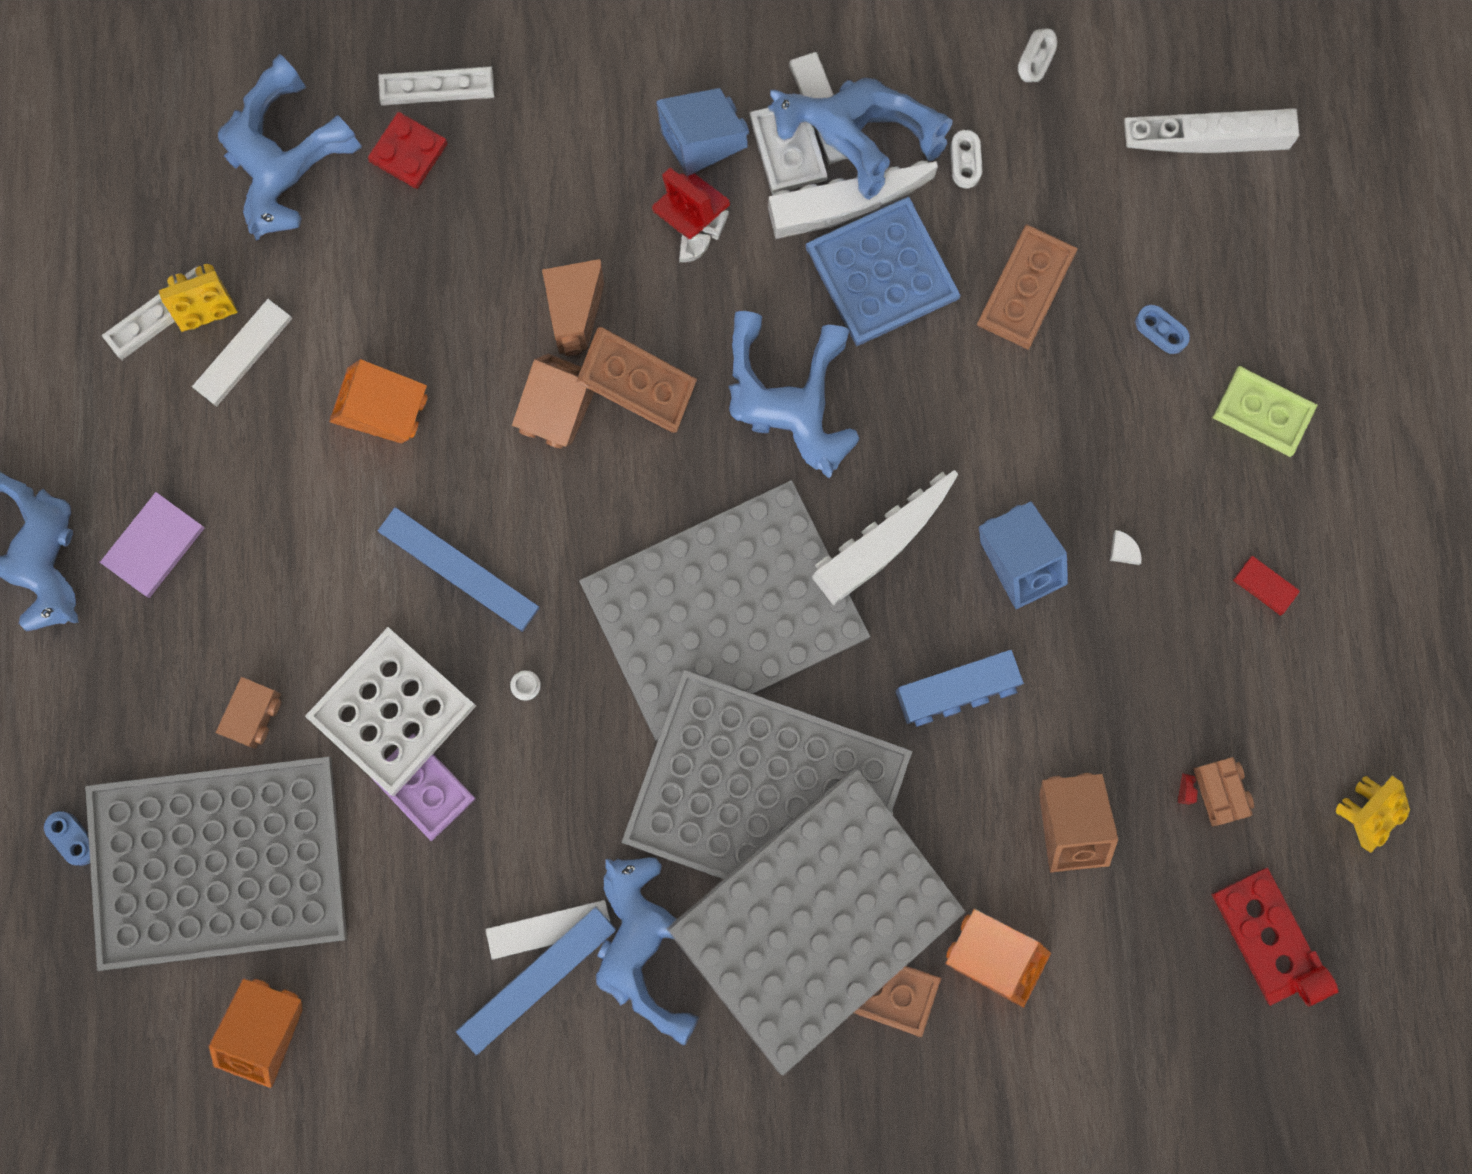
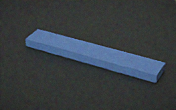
M396 507L378 529L380 534L521 632L525 630L540 609L532 601Z
M595 906L459 1027L456 1033L477 1055L613 934L616 928Z

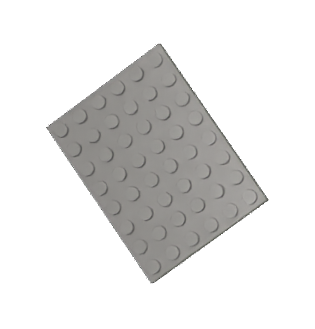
M792 480L579 580L655 741H658L683 670L754 695L870 638L850 595L848 594L833 605L812 578L816 570H818L815 565L828 556L829 553Z
M683 670L621 843L725 879L853 769L860 771L892 813L912 751Z
M331 757L85 786L97 971L347 940Z
M853 769L666 929L778 1073L783 1076L965 913V910L860 771Z

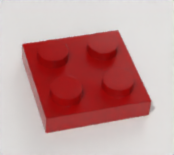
M397 112L367 158L370 163L418 190L448 143L442 136L404 114Z

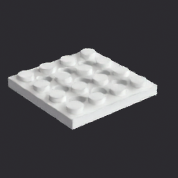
M387 627L305 717L394 797L470 714L476 705ZM389 662H395L397 664V672L391 677H385L383 675V667ZM410 681H416L419 684V690L414 696H406L404 693V687ZM374 684L377 688L376 695L372 699H364L362 696L364 687ZM432 700L439 701L441 705L440 711L434 716L427 715L425 711L426 705ZM391 703L397 704V715L392 719H386L383 715L384 708ZM347 707H354L356 710L355 718L350 722H343L341 717L342 711ZM418 723L420 727L419 734L415 738H407L405 736L407 725ZM369 726H375L377 728L376 738L370 742L364 741L363 731ZM391 745L397 746L399 749L398 757L394 761H386L384 758L386 748Z

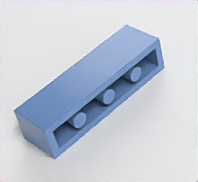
M1008 650L898 687L895 692L906 723L915 722L916 727L933 722L932 716L943 713L945 718L962 712L961 706L971 703L972 708L987 704L989 703L988 697L999 694L1001 699L1018 693L1016 688L1024 683L1012 650Z

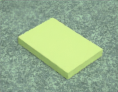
M1238 366L1212 418L1291 457L1294 455L1317 404Z

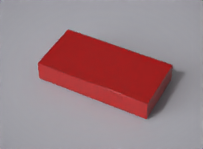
M1254 556L1248 558L1233 579L1234 582L1280 616L1285 613L1300 592V590Z

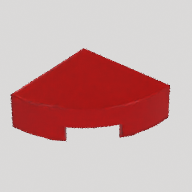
M1182 773L1177 803L1189 805L1197 802L1198 790L1194 788V783L1197 780L1194 775Z

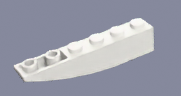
M1296 109L1132 117L1124 119L1126 147L1147 150L1197 153L1287 150L1292 147L1299 137Z
M919 161L907 168L891 167L886 169L884 172V177L886 178L884 186L879 194L870 200L865 199L858 191V176L850 180L843 178L834 179L822 186L810 184L793 192L788 190L778 191L773 196H769L768 210L775 239L830 228L878 211L909 195L932 180L938 167L937 162Z
M955 470L947 476L944 472L940 473L930 481L932 487L925 492L920 488L907 498L909 503L903 508H900L899 505L895 506L884 515L886 518L884 522L879 525L873 522L861 532L864 536L855 542L853 538L848 540L838 549L841 552L833 559L828 555L815 565L818 570H816L812 578L833 605L881 571L917 535L941 504L958 476Z

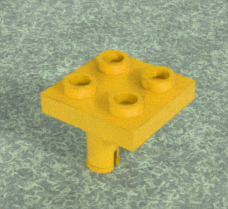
M210 264L203 265L205 273H203L201 266L197 267L195 270L197 277L187 280L183 274H175L178 282L175 283L172 275L167 280L170 287L158 290L162 302L182 332L237 313L232 298L214 270V267Z
M1368 776L1362 778V782L1365 784L1359 781L1355 791L1369 800L1363 808L1353 803L1349 798L1342 800L1345 806L1339 803L1336 807V814L1354 824L1361 847L1370 853L1377 846H1382L1389 838L1391 830L1397 824L1401 825L1409 815L1410 807L1403 783L1393 776L1383 786L1375 783Z

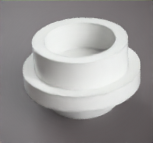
M524 670L513 676L510 688L516 698L528 701L538 695L541 683L535 673Z

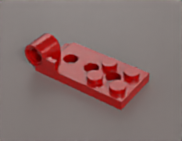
M1268 867L1262 868L1211 894L1269 1006L1298 992L1303 1002L1311 1007L1338 993V987L1327 968L1322 965L1316 951H1311ZM1253 899L1258 901L1261 906V912L1257 917H1251L1247 912V904ZM1267 927L1271 928L1276 936L1275 941L1271 945H1266L1261 939V933ZM1281 955L1286 956L1290 961V967L1285 973L1279 972L1276 968V960Z

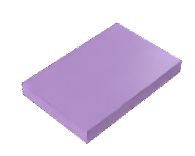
M155 492L100 563L140 593L150 598L201 534L204 527Z
M413 733L409 739L415 738L416 735ZM397 748L386 761H394L399 755V749ZM434 754L429 757L394 797L374 780L430 841H433L476 799Z

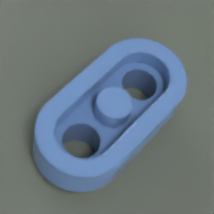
M1148 305L1138 313L1135 323L1139 332L1166 353H1180L1188 345L1190 336L1186 327L1159 306ZM1145 319H1151L1154 322V326L1147 325ZM1168 337H1174L1177 343H1170Z
M55 812L51 814L44 824V832L48 839L68 863L78 866L89 864V835L85 828L71 813ZM59 821L63 823L61 832H57L55 829ZM79 844L82 847V852L77 856L74 853V848Z

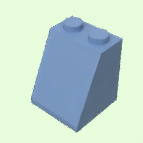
M720 88L665 98L656 102L661 132L687 176L748 147L747 135L749 134L747 124L743 118L738 119L732 99L729 96L725 97Z
M1032 502L1016 506L1008 513L997 518H991L979 526L980 543L1015 609L1068 585L1067 552Z

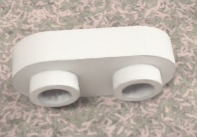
M1038 29L1033 32L1018 64V72L1023 81L1038 82L1043 78L1057 47V38L1051 29Z
M962 130L956 133L951 143L952 177L954 182L962 188L975 186L982 174L980 139L977 134L970 130ZM966 145L969 147V150L963 151L960 146ZM962 172H969L971 177H963Z

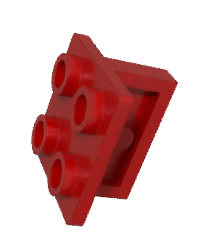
M669 168L662 174L667 193L652 205V210L686 238L692 239L728 208L730 201L695 173L689 176L683 173L679 175Z

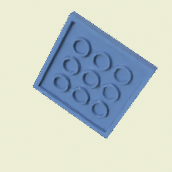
M909 197L806 243V249L847 329H849L856 347L950 304L961 296Z

